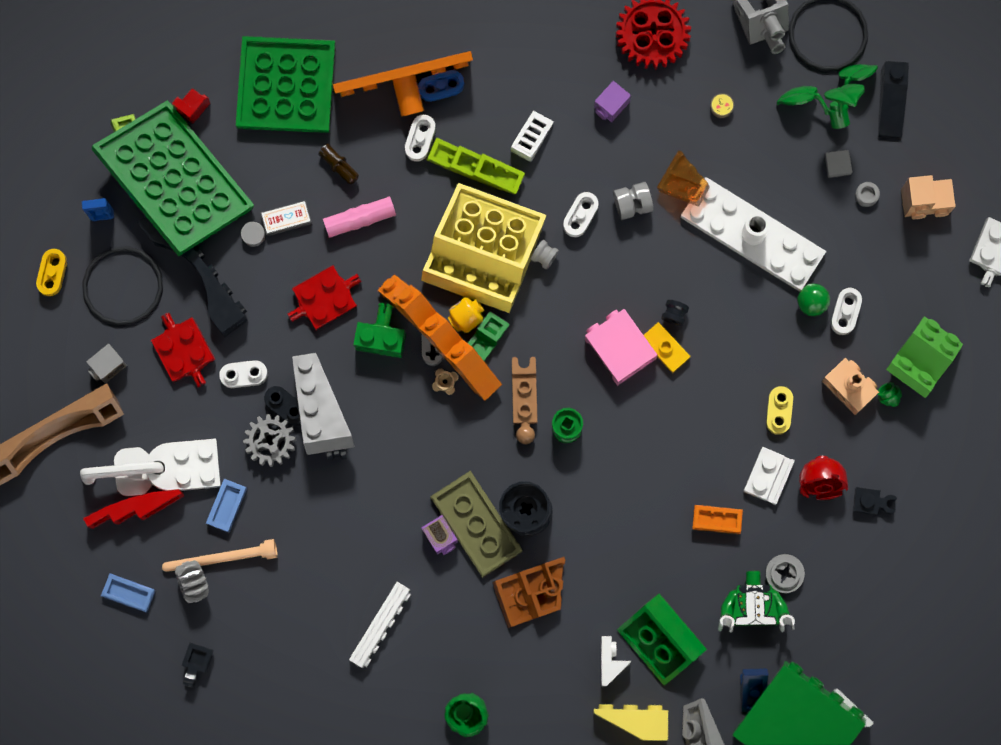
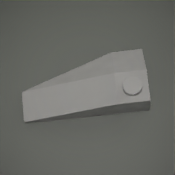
M701 698L684 706L683 737L686 738L685 745H724L705 699Z

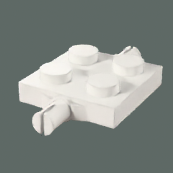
M990 217L984 223L969 260L986 271L981 282L986 287L991 286L995 275L1001 276V222Z

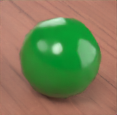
M819 284L806 285L797 297L799 309L808 316L823 314L830 305L829 292L824 286Z

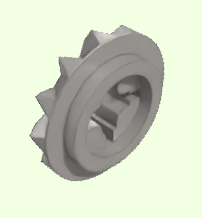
M782 554L774 557L768 563L765 577L774 590L781 593H790L797 590L803 583L805 576L804 568L796 557ZM789 564L788 573L795 578H786L780 583L781 574L775 571V569L784 570Z

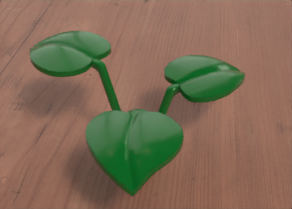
M858 64L842 69L839 72V78L845 79L844 86L830 89L824 94L826 99L834 101L830 103L829 108L821 95L817 93V87L801 86L787 91L778 99L777 106L779 104L801 105L815 98L823 107L825 115L830 116L832 128L840 129L850 125L848 105L856 107L859 98L865 91L863 85L849 83L852 80L860 81L870 77L876 72L878 65Z

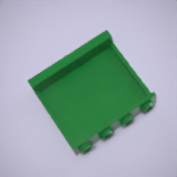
M785 660L783 666L742 722L735 728L733 736L745 745H851L866 725V718H864L865 714L859 708L846 705L841 695L835 691L830 693L824 689V684L814 676L809 678L802 673L804 671L802 667L795 662L788 663Z

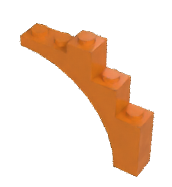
M395 274L387 279L377 290L382 297L391 303L428 339L469 387L484 401L502 385L475 349L466 343L451 324L435 311L420 291L412 285L406 284Z

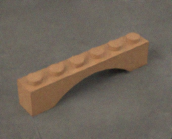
M106 383L0 444V485L18 476L34 457L56 441L81 430L105 426L124 415L117 398Z

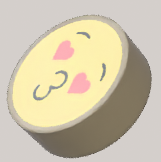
M724 93L714 96L710 104L712 114L718 118L728 117L734 109L733 99Z

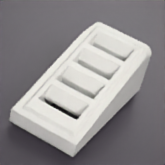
M533 111L512 144L511 152L532 162L554 121ZM536 119L546 126L542 128L534 124L533 121ZM532 127L533 129L541 132V134L537 135L531 132L529 128ZM527 134L528 136L536 139V142L534 143L526 139L525 135ZM521 142L531 146V150L520 145Z

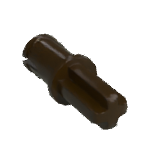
M326 144L321 148L322 151H319L318 155L332 167L331 170L333 172H337L348 184H353L358 180L359 174L346 162L347 159L341 157L330 144Z

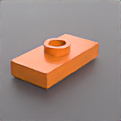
M694 505L692 530L741 534L743 510Z

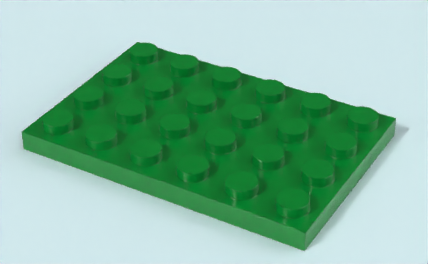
M168 100L92 145L91 150L178 256L248 213L254 207L251 200Z

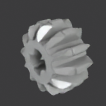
M196 560L184 562L176 567V579L185 601L188 603L198 602L208 596V584L201 565Z

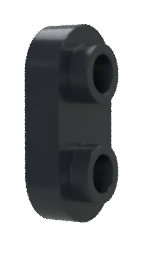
M280 386L270 387L264 395V401L268 408L283 420H287L290 425H300V412L297 416L290 415L292 409L296 408L299 410L298 399ZM274 394H279V401H272V396Z

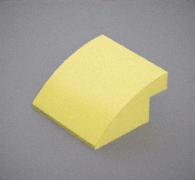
M458 183L434 235L432 250L424 266L421 281L472 300L476 299L480 303L510 313L547 215Z

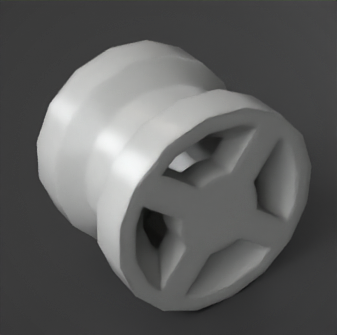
M542 240L532 254L531 260L534 262L538 261L547 270L555 260L559 250L549 247L548 242Z

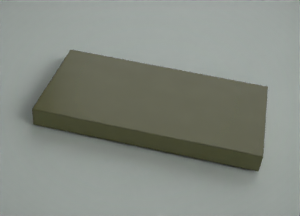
M471 471L430 496L482 578L523 552Z

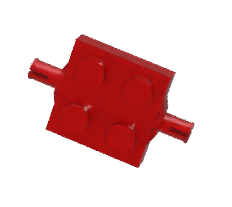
M332 265L292 288L298 299L299 307L287 314L292 322L305 315L317 330L357 307L351 297L350 288L362 281L358 274L344 280Z
M166 313V316L162 315L161 319L167 329L163 334L152 339L151 342L171 380L176 382L183 377L192 376L197 387H201L202 384L205 385L206 381L200 371L205 365L216 359L195 319L191 317L180 324H175L170 313Z

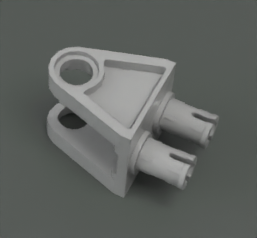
M732 0L750 45L765 39L772 54H778L785 49L781 38L785 35L784 32L789 31L788 3L786 0H766L769 8L757 11L753 9L748 0Z

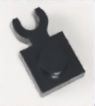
M856 487L853 512L878 515V510L882 509L887 514H893L896 509L888 508L887 501H896L897 497L887 495L881 498V490Z

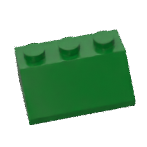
M660 594L656 595L617 629L664 686L707 650Z

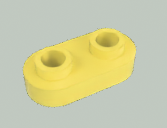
M783 386L774 388L768 397L766 426L775 435L785 433L791 425L793 394L788 388ZM777 395H784L785 401H778ZM775 418H781L783 425H777Z

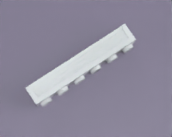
M396 582L350 657V661L361 668L369 665L371 654L377 652L379 641L384 640L387 635V628H391L395 622V615H399L402 611L403 602H407L410 598V589Z

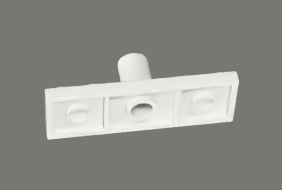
M707 177L680 217L799 292L802 291L826 253L824 249ZM750 228H756L760 232H754Z

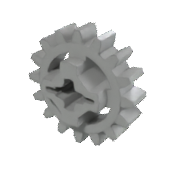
M267 414L266 420H262L260 416L257 417V424L249 423L253 429L251 431L245 430V434L249 436V439L243 440V443L250 445L246 449L247 454L254 453L251 457L253 461L260 458L259 464L261 466L266 461H268L270 467H273L274 461H277L280 465L283 464L282 457L290 458L287 453L288 450L295 451V447L291 445V442H295L296 437L290 436L294 429L292 427L286 428L289 424L287 420L280 423V416L278 415L274 420H272L270 414ZM268 425L277 426L281 428V430H271L269 429ZM260 430L261 433L259 439L255 440L254 442L255 436L257 432ZM267 436L275 438L273 439V445L270 446L268 443H265L267 442ZM286 439L285 445L283 449L280 451V444L282 441ZM259 451H269L272 456L262 455Z

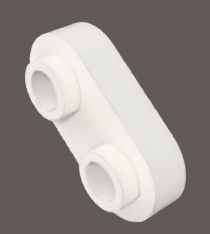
M419 115L412 122L405 144L406 155L412 161H422L428 155L436 130L434 120L428 115ZM425 125L428 127V130L426 132L420 131V127ZM415 147L421 148V152L414 153L413 149Z
M584 192L575 199L564 219L563 228L567 235L580 237L587 230L598 210V199L594 194ZM589 203L591 207L589 209H584L582 207V204ZM576 222L580 227L572 229L571 224Z
M854 288L842 290L836 301L831 319V328L839 335L849 334L854 329L862 296ZM845 298H851L853 304L847 305ZM839 320H844L847 324L846 327L839 326Z
M256 360L229 363L220 370V380L228 388L261 385L268 377L266 366ZM253 369H259L257 376L251 375ZM230 371H234L236 373L235 377L232 379H229L227 377V374Z

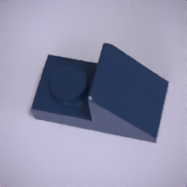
M743 669L742 674H740L742 712H749L767 688V669Z

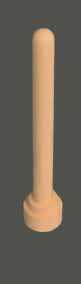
M275 539L264 540V543H261L258 547L165 562L162 564V570L165 572L175 571L176 567L182 565V563L194 560L199 565L204 566L257 556L266 557L267 560L278 557Z

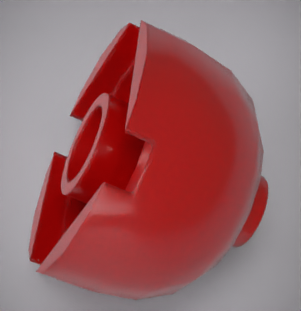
M817 456L805 464L800 472V492L807 498L811 494L817 495L816 500L833 499L843 495L842 490H848V480L844 467L838 461L827 456Z

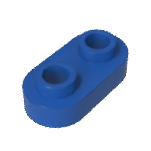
M450 70L425 77L418 85L420 97L425 101L432 102L457 95L464 88L463 76L458 71ZM451 81L457 83L455 87H450L448 84ZM429 87L434 89V92L431 94L426 92V89Z

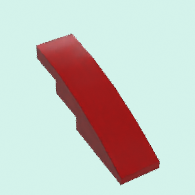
M175 489L131 497L106 506L83 518L87 527L94 529L110 518L115 524L119 525L135 514L144 521L184 497V494L181 490Z

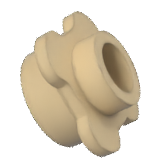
M438 369L435 372V382L432 384L433 390L436 392L444 391L448 395L455 392V381L458 380L457 373Z

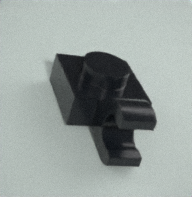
M191 642L189 643L182 662V666L188 668L183 681L185 686L194 688L198 672L206 674L214 650Z

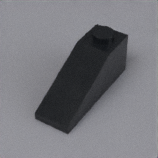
M885 61L881 69L878 137L902 138L909 62Z

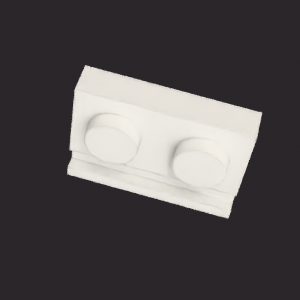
M762 447L743 492L776 505L795 460Z

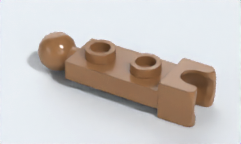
M513 357V424H521L516 433L517 440L522 444H530L535 438V432L530 427V424H537L536 358L531 357L529 366L521 368L518 364V358Z

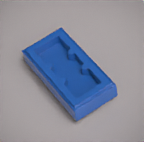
M106 198L82 201V209L91 221L114 218V210Z

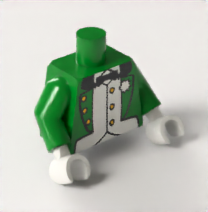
M746 571V585L736 586L735 590L728 593L721 605V619L718 630L721 631L722 626L727 625L731 633L734 626H777L780 621V631L784 632V625H790L792 630H794L795 621L790 616L787 604L779 592L772 589V585H761L760 571Z

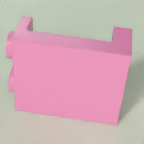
M625 309L620 312L618 310L611 312L606 316L607 321L600 326L598 323L592 325L586 330L588 334L585 335V341L592 346L612 374V379L617 386L657 358V353Z

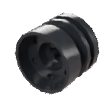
M520 481L510 485L503 492L499 501V512L502 520L514 533L521 536H534L541 533L548 527L552 519L553 507L547 493L539 485L532 482ZM525 505L528 507L533 506L530 510L532 514L529 516L526 513L521 514L524 511L523 506Z

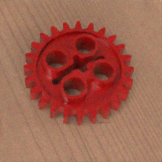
M631 0L632 8L624 7L626 14H619V19L622 22L616 23V28L620 30L616 31L615 36L621 38L618 40L617 45L624 46L621 53H630L628 61L636 58V66L641 62H645V69H647L649 64L653 63L654 68L657 69L658 63H662L664 68H666L667 60L674 64L676 61L675 55L680 58L682 57L683 52L681 49L687 50L688 44L686 42L690 41L691 38L689 34H686L691 32V26L686 25L689 23V17H683L685 9L677 11L678 2L670 5V0L665 2L662 0H640L639 3ZM666 16L670 21L668 23H661L658 18ZM637 18H643L647 21V23L644 25H639L635 22V20ZM650 29H654L656 34L653 35ZM667 38L672 44L665 46L660 43V40ZM639 40H645L648 42L649 45L646 47H640L638 46L637 42Z

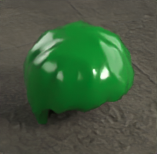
M470 693L459 694L452 698L445 707L444 717L452 731L457 732L463 737H473L479 734L487 725L489 713L484 700L478 695Z

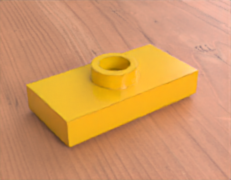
M659 322L644 334L646 340L657 353V357L672 373L690 359L691 356Z

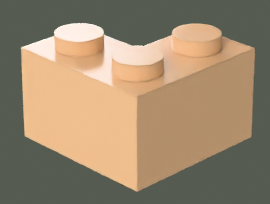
M932 175L910 177L901 189L904 217L911 216L912 219H922L929 214H935V217L948 216L955 208L952 179L933 181Z

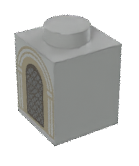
M107 344L86 361L91 367L88 369V372L96 381L101 379L104 383H107L127 367V364L110 344Z

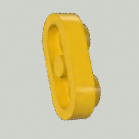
M50 249L42 256L36 285L38 290L45 296L58 294L62 287L67 258L58 249ZM59 259L58 265L52 266V261ZM48 282H54L52 288H46Z

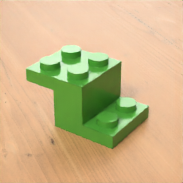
M924 316L886 370L926 398L936 382L953 362L963 343L954 334L947 333L940 328L936 321Z

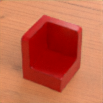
M191 89L183 99L177 97L172 102V105L179 114L193 124L210 105V100L205 94L201 95L196 90Z

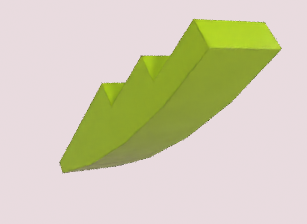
M439 138L435 139L426 159L452 172L516 195L525 174L483 153L479 155L460 145L457 147Z

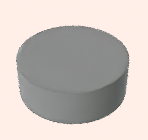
M871 182L860 184L855 192L856 201L864 207L874 205L880 196L878 187Z
M249 222L243 226L241 237L245 244L254 247L264 241L265 231L259 223Z

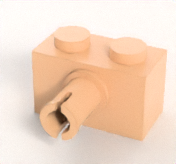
M844 358L824 377L822 382L856 415L879 391L876 389L877 385L869 377L865 378L859 372L861 369L854 361H848Z

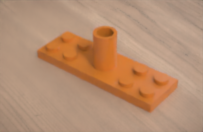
M468 51L333 84L335 94L340 93L341 97L355 94L354 89L363 87L364 91L377 89V83L393 80L401 116L422 112L424 109L415 74L431 71L432 75L446 72L445 67L452 65L454 70L469 66L468 61L473 60L472 53Z

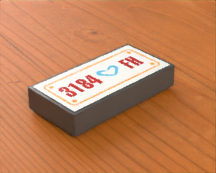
M306 200L260 212L267 236L312 224Z

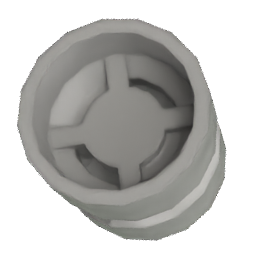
M646 182L632 185L630 190L626 187L613 190L616 208L621 220L634 217L635 212L645 214L654 210L651 194Z

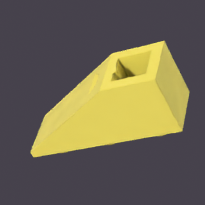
M599 704V709L593 710L595 715L640 740H668V710H662V706L648 705V710H638V705H623V710L613 709V705Z

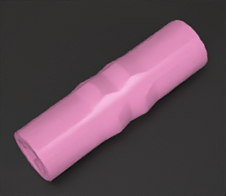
M389 196L369 204L350 208L345 212L324 218L323 221L330 238L396 216Z

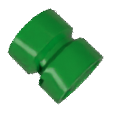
M563 408L557 411L552 420V433L559 442L572 443L581 436L583 419L580 413L572 408Z

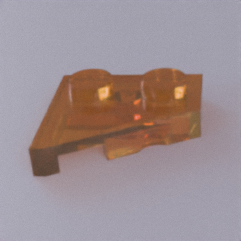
M678 150L657 189L661 193L699 207L710 186L704 177L698 173L693 164L687 160L682 151Z

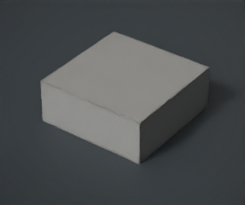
M849 150L825 153L828 178L852 174Z

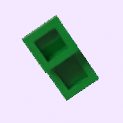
M489 312L468 344L475 349L485 362L510 324Z

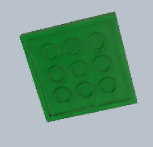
M242 36L236 128L330 133L335 41Z

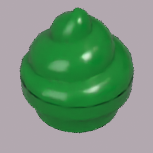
M889 382L878 389V400L881 404L892 407L899 405L902 396L899 386Z

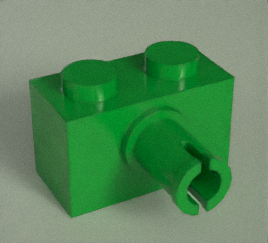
M379 303L376 323L357 322L353 346L357 351L402 358L406 338L405 330L390 326L394 306L387 304L385 311V303Z

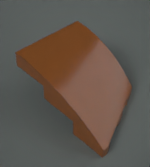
M564 557L492 582L508 628L561 610L562 598L560 594L563 589Z

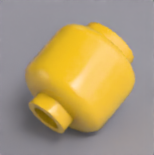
M465 297L449 309L450 316H448V319L458 332L468 333L483 321L481 313L484 309L476 299L472 301Z

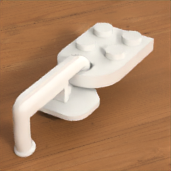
M216 439L164 443L154 448L150 454L139 447L122 449L116 453L113 466L83 468L80 471V477L86 485L93 484L95 479L116 477L117 490L124 496L146 494L152 485L162 491L220 487Z

